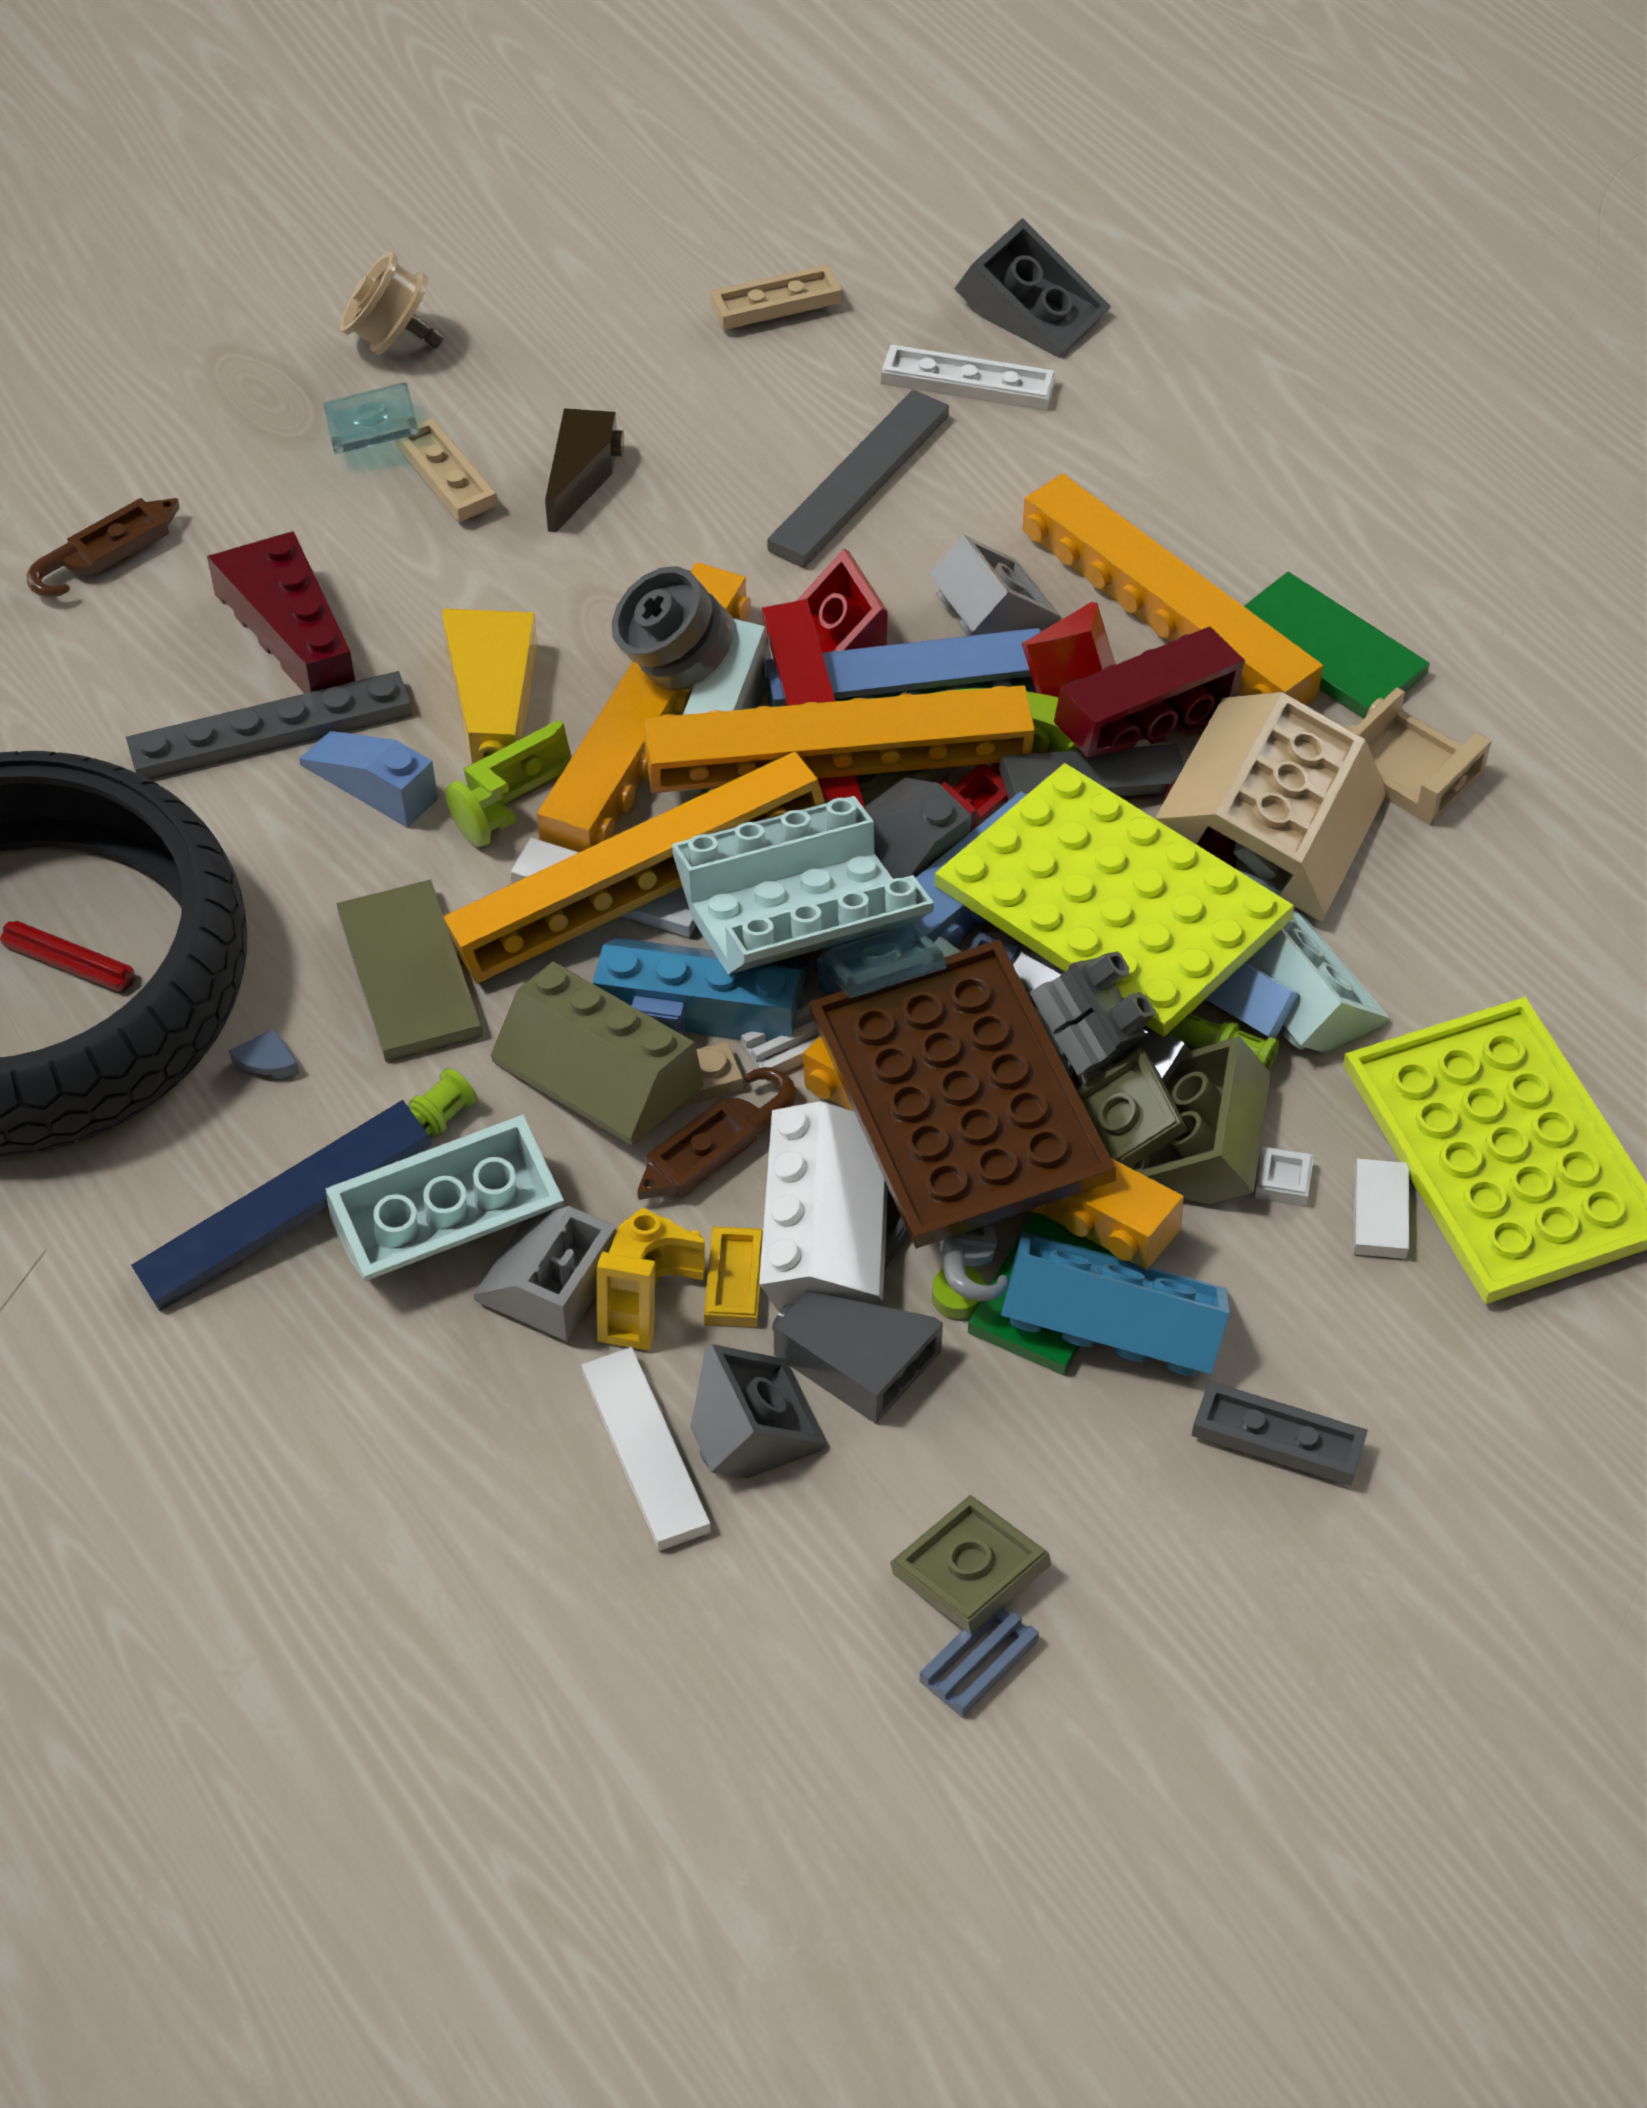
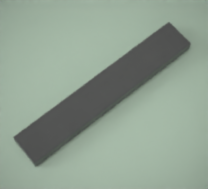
M912 389L767 539V550L804 568L949 417V405Z

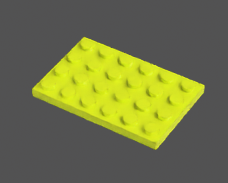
M1066 763L1061 765L935 872V886L1064 972L1069 970L1068 967L1074 962L1094 959L1106 953L1120 952L1130 968V975L1116 984L1121 992V996L1125 999L1132 993L1137 992L1147 996L1156 1014L1146 1026L1163 1037L1293 919L1294 905Z
M1526 996L1345 1053L1344 1069L1400 1162L1407 1164L1409 1178L1485 1305L1647 1250V1183Z

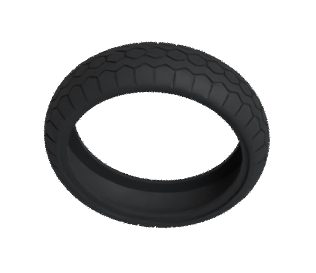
M52 751L0 752V851L28 847H60L90 851L115 858L137 868L164 887L182 909L181 918L175 939L162 964L142 990L122 1008L92 1028L63 1042L36 1051L0 1057V1156L35 1153L37 1150L41 1152L73 1144L77 1140H85L111 1129L113 1125L117 1126L131 1119L158 1101L196 1067L214 1044L234 1007L244 974L247 954L245 906L234 869L217 838L190 807L164 787L131 770L87 756Z

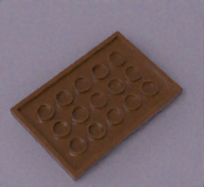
M1000 939L809 1002L811 1017L916 1249L1116 1181V1168Z

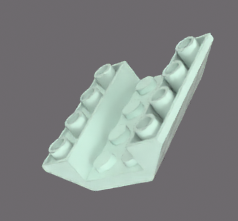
M855 796L833 799L829 803L802 810H791L780 816L757 822L742 823L731 829L708 835H697L689 840L672 844L673 857L692 919L728 975L913 924L934 911V902L914 875L893 879L875 855L874 821Z

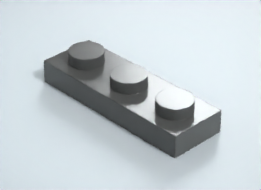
M1209 1380L1193 1424L1191 1436L1351 1486L1368 1430Z

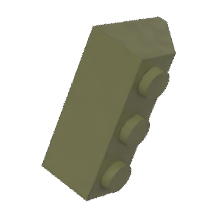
M1240 1036L1194 1049L1185 1054L1165 1087L1188 1130L1137 1162L1134 1166L1135 1171L1183 1195L1184 1199L1213 1204L1254 1192L1271 1072Z

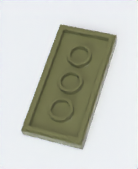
M431 879L336 903L338 915L385 1061L483 1036L481 1023L449 930L443 919V913Z

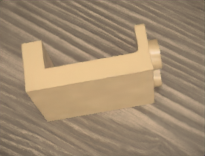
M1396 687L1384 700L1378 698L1371 705L1366 717L1359 724H1351L1346 729L1366 740L1387 790L1385 799L1431 826L1484 773L1492 740L1475 732L1461 745L1405 712L1402 708L1405 692Z

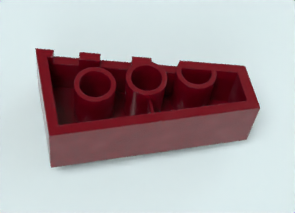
M294 531L207 556L215 596L223 604L227 603L233 609L235 618L243 627L248 626L258 637V642L267 653L272 652L280 661L282 670L304 694L355 681L350 649Z
M1211 626L1192 634H1185L1175 641L1155 649L1146 650L1141 655L1119 664L1110 665L1102 671L1080 680H1073L1061 687L1054 723L1087 757L1131 749L1141 739H1147L1151 744L1165 742L1168 734L1181 732L1185 737L1199 735L1202 727L1208 725L1222 698L1236 697L1245 659Z

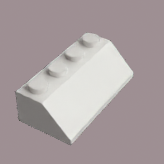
M822 1101L772 1110L759 1285L778 1312L787 1304L794 1305L806 1291L869 1304L883 1302L888 1186L855 1112Z

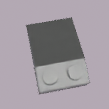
M1024 218L1018 221L973 262L954 288L984 319L1058 358L1111 308Z

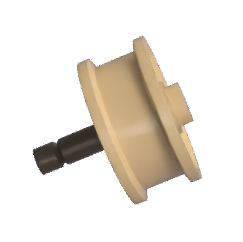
M391 251L385 253L356 285L341 318L340 331L346 335L355 332L370 343V351L376 355L385 352L405 328L420 339H424L426 343L436 349L441 344L444 334L434 327L431 328L430 324L414 314L426 291L428 277L422 272L413 275L397 264L398 256Z

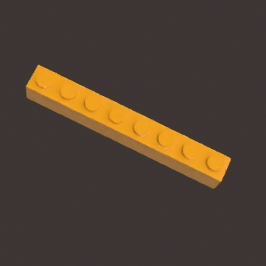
M1064 473L1024 498L1022 530L1033 541L1039 542L1055 554L1062 563L1069 565L1088 579L1095 588L1101 589L1120 603L1127 612L1133 613L1153 628L1159 636L1172 642L1185 634H1192L1211 626L1245 659L1237 693L1241 696L1283 692L1304 705H1308L1318 697L1323 664Z
M695 562L690 570L693 575L722 604L732 618L745 621L751 607V598L746 596V576ZM631 663L536 813L540 841L581 852L613 837L615 823L622 812L627 813L630 810L635 799L637 787L642 779L647 780L649 778L645 752V718L660 717L666 714L683 715L694 685L683 689L668 690L655 684L637 663Z
M1025 685L1011 687L995 686L988 689L949 690L930 694H902L895 697L855 698L848 701L808 702L801 705L761 706L755 709L713 710L707 713L666 714L660 717L645 718V752L651 793L717 788L794 751L817 779L999 763L1004 755L1031 754L1035 729Z
M794 751L443 916V919L459 956L475 983H480L682 887L672 853V844L689 840L697 835H708L731 829L742 823L757 822L780 816L791 810H802L825 804L819 781Z
M819 1036L803 1052L805 1087L821 1099H829L845 1109L854 1111L824 1043ZM1111 1158L1116 1168V1181L1029 1210L1034 1213H1041L1060 1223L1076 1236L1086 1237L1108 1249L1117 1258L1130 1261L1147 1270L1181 1230L1184 1196Z

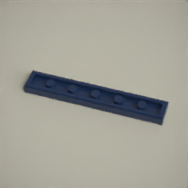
M401 1100L133 1263L131 1267L158 1310L161 1311L329 1208L325 1188L414 1156L432 1145L431 1140L404 1100Z

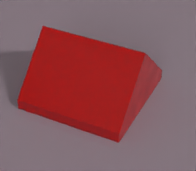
M843 549L797 601L808 600L822 653L886 646L888 610L851 553Z
M1090 602L1021 643L1036 692L1039 694L1059 698L1060 688L1069 682L1080 680L1115 664L1098 603Z

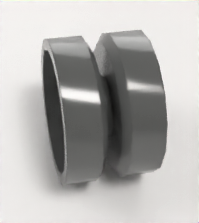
M678 566L662 567L643 575L627 589L616 606L611 622L613 639L619 648L633 662L637 663L655 684L668 690L687 688L703 681L719 667L729 652L734 636L733 620L727 610L706 590L704 585L691 571Z

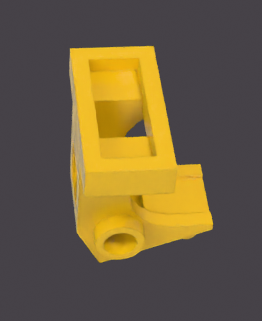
M643 1207L618 1226L609 1253L602 1252L597 1264V1342L632 1347L645 1351L650 1350L654 1338L655 1283L658 1282L661 1276L677 1275L699 1280L704 1279L705 1239L702 1238L699 1231L692 1230L690 1232L675 1224L672 1220L663 1218Z

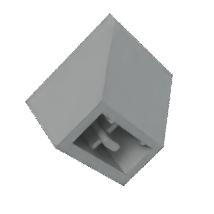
M570 1206L550 1210L524 1220L474 1293V1301L564 1341H568L597 1296V1264L602 1252L609 1253L616 1234V1226Z

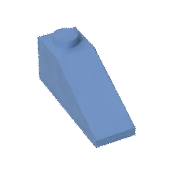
M329 731L299 758L300 765L406 828L438 800L433 761L397 740Z

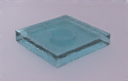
M404 382L323 403L335 455L420 434L407 383Z
M913 923L828 949L820 954L824 970L850 999L946 968L943 951Z

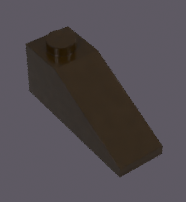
M564 408L545 497L548 532H557L612 475L615 457L623 456L624 430H617L616 412Z

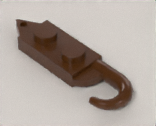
M139 498L67 538L68 543L39 558L30 566L27 572V585L32 592L41 597H58L70 591L68 584L48 586L42 583L43 577L63 566L78 574L93 573L97 575L169 534L168 525L180 508L178 498L150 502Z
M763 1067L747 1073L744 1076L745 1082L751 1083L757 1080L772 1081L778 1087V1094L760 1108L740 1098H728L726 1100L721 1098L645 1155L646 1169L637 1190L638 1199L643 1200L669 1194H676L682 1198L757 1141V1135L771 1125L772 1110L793 1106L796 1097L793 1080L787 1073L777 1068Z

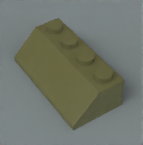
M551 962L517 989L491 1053L492 1061L631 1146L636 1144L704 1087L694 1041L555 962Z

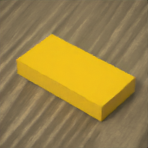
M712 1226L704 1325L758 1327L763 1229Z

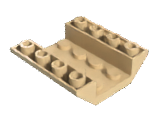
M1283 692L1222 698L1155 819L1195 844L1198 843L1209 826L1290 872L1291 875L1280 897L1293 904L1294 907L1322 921L1387 794V790L1364 738Z

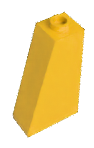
M443 608L442 619L446 649L472 764L523 738L538 646L534 612Z

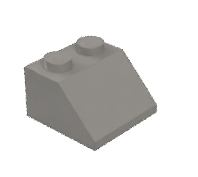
M964 534L928 574L940 589L936 593L938 598L947 607L959 614L961 620L958 623L970 636L1014 630L1040 629L1055 623L1061 617L1016 559Z

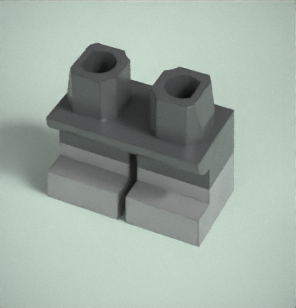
M1118 951L1106 953L1094 959L1074 962L1068 967L1069 970L1053 981L1041 984L1029 992L1051 1031L1063 1030L1055 1037L1077 1075L1106 1068L1146 1036L1142 1028L1156 1014L1147 996L1141 992L1132 993L1125 999L1121 996V992L1116 984L1130 975V968L1122 954Z

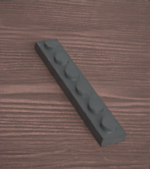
M396 671L126 736L135 773L148 779H154L322 738L329 731L347 732L412 716V710L400 672Z

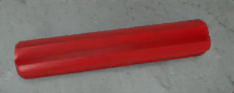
M9 921L3 927L0 941L5 947L115 991L127 990L132 983L134 969L130 965L19 921Z

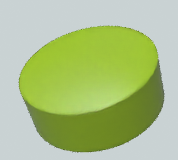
M965 1266L966 1275L970 1280L977 1284L985 1285L983 1277L977 1270L970 1266ZM944 1268L935 1275L932 1282V1302L935 1308L949 1318L965 1319L971 1317L981 1301L967 1299L957 1294L949 1286L945 1278Z

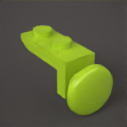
M557 720L464 768L468 787L459 780H454L446 787L445 796L450 814L460 832L470 843L477 847L488 845L491 842L492 830L497 827L502 830L517 822L515 813L504 805L505 803L562 774L572 758L564 723Z

